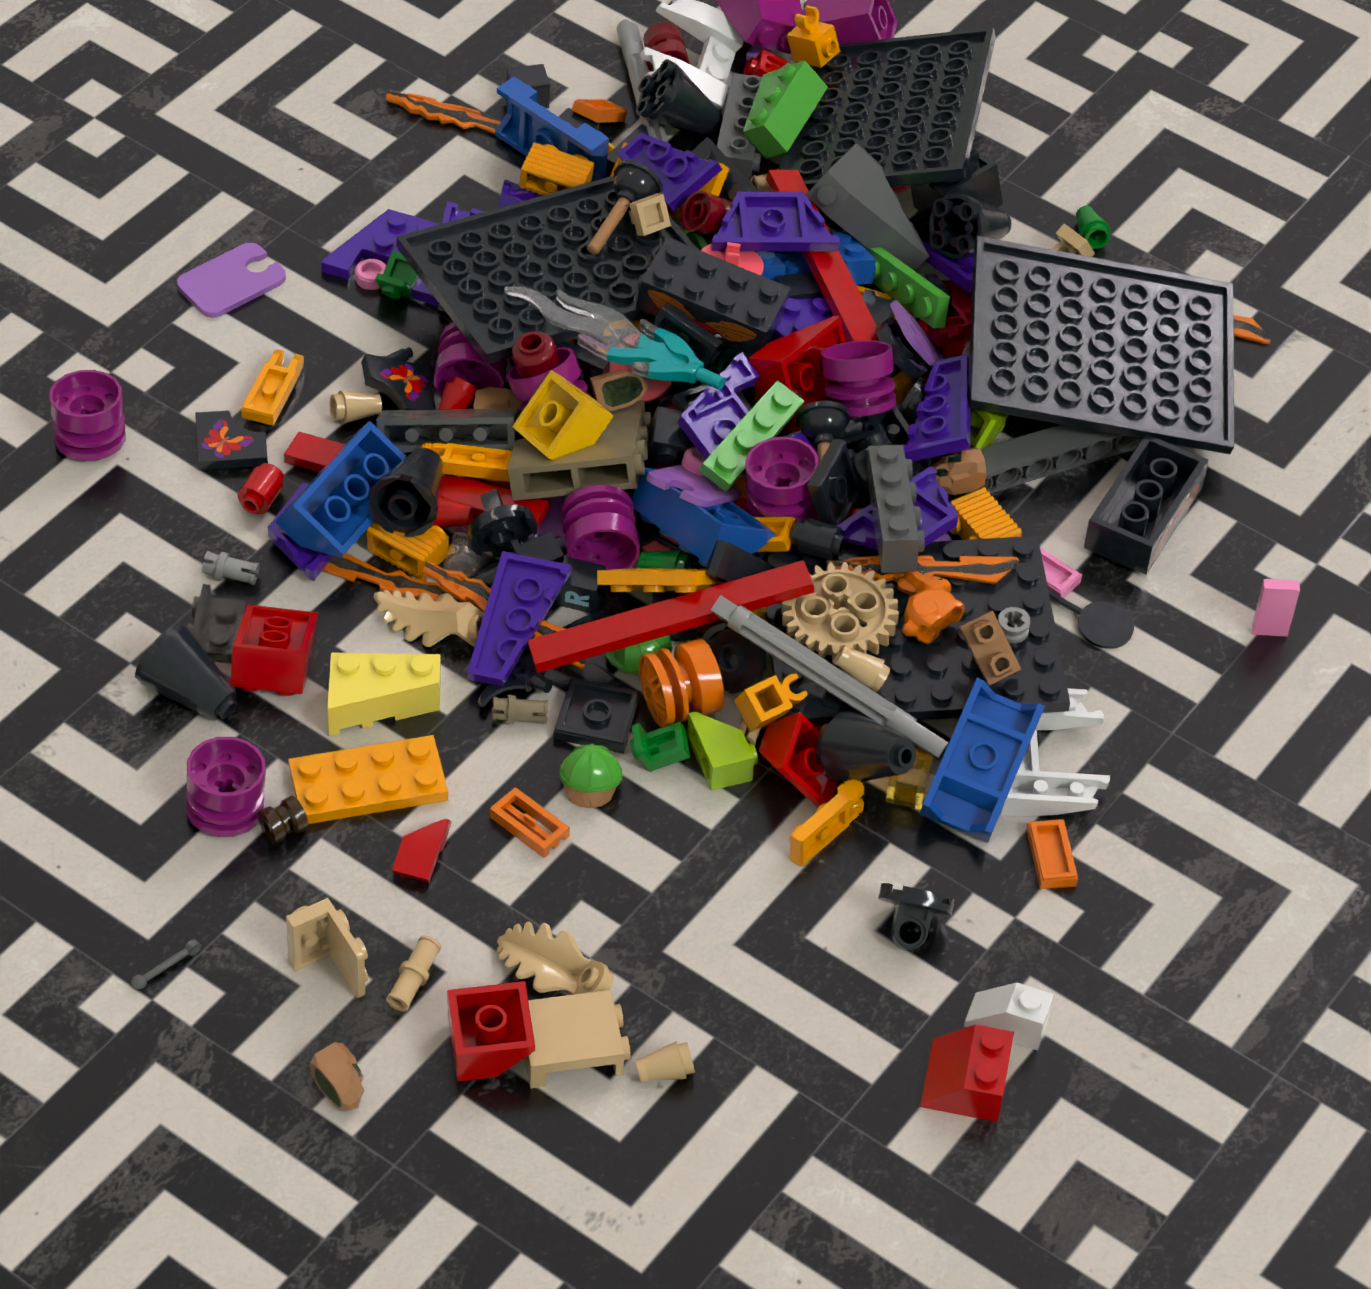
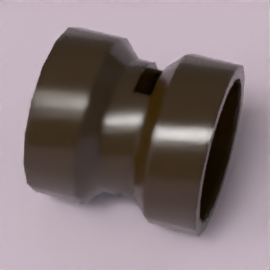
M292 795L281 800L279 806L275 808L268 806L257 813L261 829L268 841L273 845L284 841L286 835L292 832L299 834L309 827L308 819L301 803Z

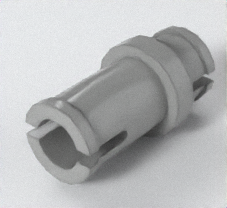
M211 551L206 552L204 559L214 564L203 562L202 573L215 575V579L218 580L229 578L255 585L257 580L255 574L244 571L258 574L259 563L232 558L226 552H221L220 555Z

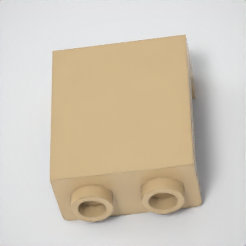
M611 990L528 1000L536 1046L535 1051L525 1057L530 1088L545 1087L546 1073L613 1064L615 1075L624 1074V1060H630V1046L628 1037H621L619 1028L623 1027V1013L620 1004L614 1005Z

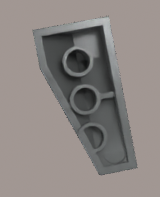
M856 143L823 175L806 196L830 219L870 250V248L882 247L916 271L930 255L912 222L908 220L896 192L894 193L890 187L882 166Z

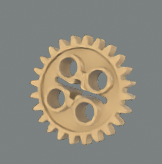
M830 562L828 564V571H823L816 565L814 567V575L810 574L815 593L782 602V626H786V635L794 637V640L802 645L805 644V647L809 650L817 651L818 655L823 659L826 655H831L832 662L843 645L863 653L869 650L877 655L879 653V644L888 646L889 636L895 635L899 611H897L898 600L893 599V588L885 589L886 580L884 578L874 581L875 571L873 570L863 575L861 574V565H858L851 571L848 570L847 562H844L841 569L837 570L833 563Z

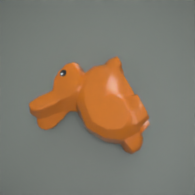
M919 571L905 572L904 576L898 580V589L903 593L912 595L908 599L904 613V625L902 626L904 635L916 637L919 642L929 644L939 636L940 631L944 630L951 623H957L962 618L965 605L960 600L955 599L950 593L951 584L948 580L937 576H925Z

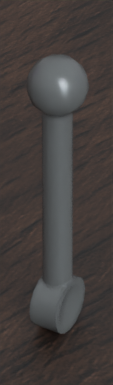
M196 939L190 940L183 950L144 975H135L131 981L132 986L135 989H143L148 980L187 955L193 956L201 950V944Z

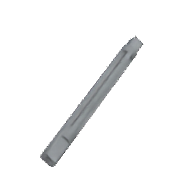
M625 19L617 25V33L638 106L641 92L638 91V86L649 72L646 60L641 59L640 54L644 48L638 25ZM640 117L641 123L647 126L649 136L668 143L663 125Z
M722 595L717 599L711 608V612L728 623L727 626L867 718L908 738L915 746L938 761L943 757L949 743L917 723L916 718L742 605L737 606Z

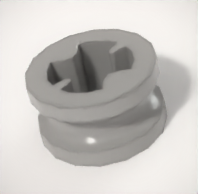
M1009 607L1001 611L998 616V622L1008 643H1019L1025 640L1029 634V614L1018 607ZM1010 623V625L1012 626L1013 623H1017L1020 625V627H1017V625L1015 624L1014 628L1009 627L1007 624Z

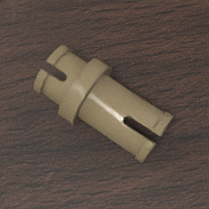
M508 695V698L493 697L492 720H506V724H514V721L543 722L547 724L548 700L516 699V695Z

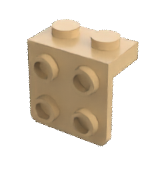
M326 898L310 906H302L292 914L287 915L288 960L295 972L330 956L356 998L364 996L365 982L368 981L364 960L368 958V954L362 940L359 937L354 939L350 933V926L344 912L341 909L336 911L329 898Z

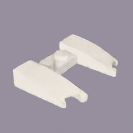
M671 0L673 2L671 5L664 2L656 8L657 13L702 41L704 45L696 67L645 47L640 54L641 59L651 62L654 67V71L648 72L646 75L652 76L662 62L669 59L679 65L720 110L724 105L729 86L726 85L735 53L743 45V38L723 11L696 0Z
M1068 688L1070 699L1069 711L1042 713L1000 813L1001 816L1059 815L1092 810L1097 807L1099 800L1093 797L1098 789L1106 790L1109 785L1110 775L1040 771L1038 730H1061L1103 724L1104 714L1101 710L1088 712L1081 703L1088 697L1087 690Z

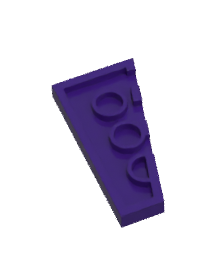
M967 354L934 362L924 388L925 399L918 404L916 409L917 420L915 424L910 425L907 433L909 441L907 445H903L906 459H911L913 462L949 453L955 454L962 450L970 449L971 408L968 406L969 358Z
M502 551L467 671L468 680L504 686L528 646L527 640L532 639L572 573V565Z

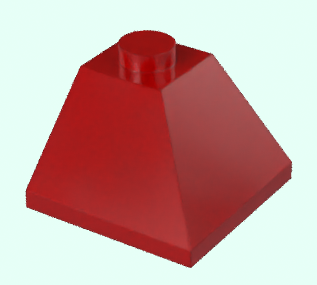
M801 712L767 724L759 752L818 808L823 803H828L834 797L838 783L827 779L824 775L827 773L823 765H819L817 762L816 741L820 731Z

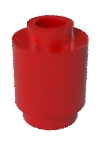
M263 463L255 467L237 494L243 509L253 514L266 513L283 488L284 475L282 471L270 463Z

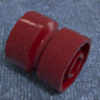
M660 22L649 27L644 33L643 42L645 47L690 64L682 32L677 25L671 22ZM649 62L651 71H654L653 64Z
M702 190L693 192L687 198L682 209L681 220L683 226L687 231L713 239L722 226L724 216L731 209L732 201L719 198Z

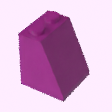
M715 0L746 43L787 54L791 53L787 34L797 26L795 24V15H803L800 0Z
M807 0L804 2L803 15L806 16L805 6L816 7L819 11L818 22L834 25L838 44L894 38L898 22L889 0Z

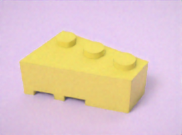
M331 653L327 708L329 736L340 734V729L360 724L362 729L373 726V721L394 717L395 721L439 711L441 688L440 654Z

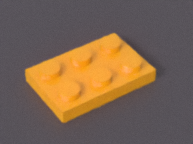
M624 568L597 570V585H611V592L643 590V592L675 591L689 593L712 587V584L724 582L708 575V569Z

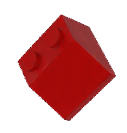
M525 981L447 990L448 1021L457 1082L497 1077L535 1051L536 1046Z
M975 1024L934 1038L920 1107L998 1122L1014 1032Z

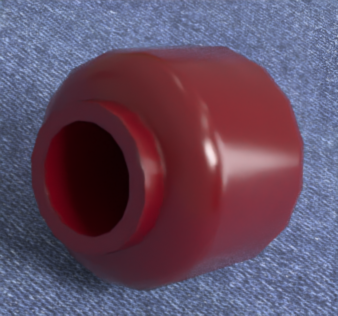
M528 332L518 338L513 344L512 357L517 373L522 379L540 375L559 365L560 360L554 340L546 333Z

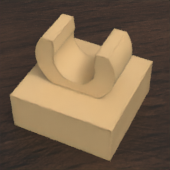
M656 193L629 203L631 210H628L631 224H635L637 235L645 236L671 226L664 194Z
M1063 224L1056 232L1061 242L1056 244L1052 250L1092 257L1095 254L1088 241L1066 224Z

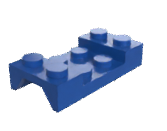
M512 77L497 88V94L508 100L507 114L495 130L496 137L525 156H528L533 142L541 145H553L559 151L571 155H582L588 161L594 162L591 182L606 178L609 138L602 132L597 131L587 123L582 124L576 129L544 106L537 103V91L516 77Z
M833 232L832 236L837 235L840 240L838 250L855 284H872L876 259L848 232ZM754 251L761 257L764 263L762 276L775 281L778 275L812 272L802 251Z
M977 678L924 800L920 815L988 843L1045 705L1040 703H1017L995 694L984 680Z

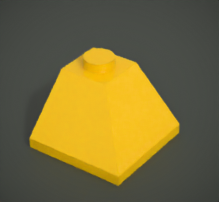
M551 370L512 427L547 458L554 460L594 445L614 415L595 399Z

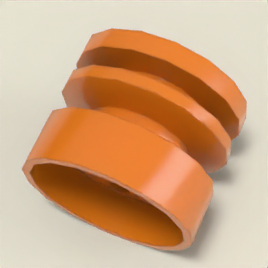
M698 638L677 644L674 656L665 648L658 650L657 654L649 652L641 655L639 659V674L642 691L648 709L658 726L663 728L673 724L675 721L686 722L689 710L703 715H710L720 712L724 708L725 696L721 673L716 658L704 639Z

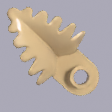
M387 589L383 592L374 593V599L378 603L377 611H385L383 621L389 623L394 620L391 628L393 632L398 633L404 627H407L405 635L407 641H413L420 635H423V645L431 647L448 635L455 634L470 645L475 646L484 612L470 602H457L449 593L441 594L436 601L427 592H423L418 601L414 598L413 593L409 591L404 593V597H402L398 590H394L392 595Z
M526 922L523 930L520 924H516L513 930L508 928L505 934L497 940L499 945L497 953H500L499 959H507L504 966L512 968L520 965L515 974L518 979L535 976L533 988L540 993L566 990L571 994L610 990L613 984L614 976L609 972L608 966L602 962L589 960L584 957L570 931L562 930L553 938L550 926L547 923H542L535 934L532 923Z

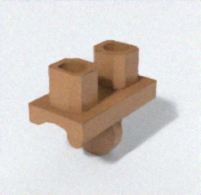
M989 611L959 626L988 686L1021 670L993 611Z

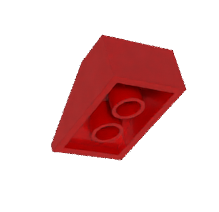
M840 316L830 317L769 342L749 357L750 364L760 375L755 384L758 401L777 380L804 400L802 406L811 402L824 401L828 397L825 395L824 386L833 380L823 377L821 351L829 346L846 342ZM796 414L791 418L790 423H795Z
M247 604L233 644L230 684L248 692L262 689L275 691L283 696H292L296 693L303 694L318 612Z

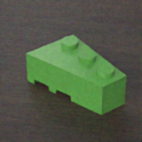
M805 60L795 64L787 63L780 69L763 74L743 133L766 159L788 152L828 88L827 85Z

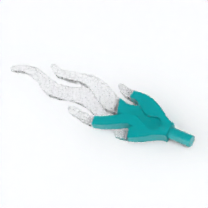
M525 287L504 288L505 294L530 301L553 325L583 333L578 335V345L603 360L617 364L632 365V372L636 375L656 380L684 381L693 384L696 381H700L717 390H721L724 387L725 377L705 369L704 363L695 356L682 338L651 324L647 320H640V330L644 333L642 334L620 312L608 306L570 297L562 290H557L558 302L564 308L588 317L573 314L560 308L538 291Z

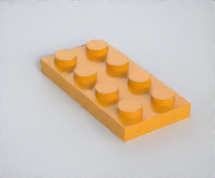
M434 735L288 759L295 797L301 803L309 824L448 801V788Z

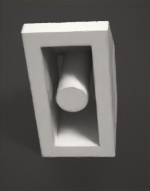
M1017 982L976 992L964 1022V1027L977 1024L1013 1031L1012 1043L1038 1051L1049 1020L1054 994Z

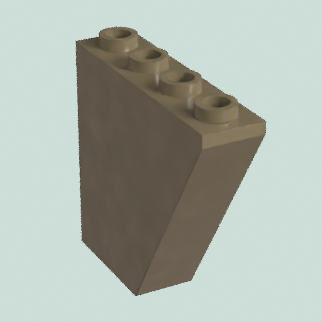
M644 400L637 401L629 407L610 411L614 416L594 445L554 460L547 458L526 438L516 440L507 469L513 501L571 495L576 490L590 485L605 484L618 487L621 490L637 488L640 475L645 474L644 461L648 459L649 423L652 419V413L645 410Z

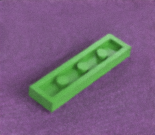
M882 247L870 248L869 253L876 259L873 284L890 297L896 299L901 305L932 328H944L950 296Z
M777 380L702 463L699 472L727 492L746 470L745 460L749 451L759 442L775 437L796 414L797 410L803 405L804 400Z

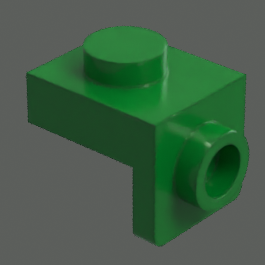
M392 251L384 273H378L375 280L385 296L392 299H400V297L412 299V288L419 276L401 253Z
M680 721L646 733L640 723L632 725L633 739L629 742L631 752L637 761L641 760L650 772L690 758L686 728Z

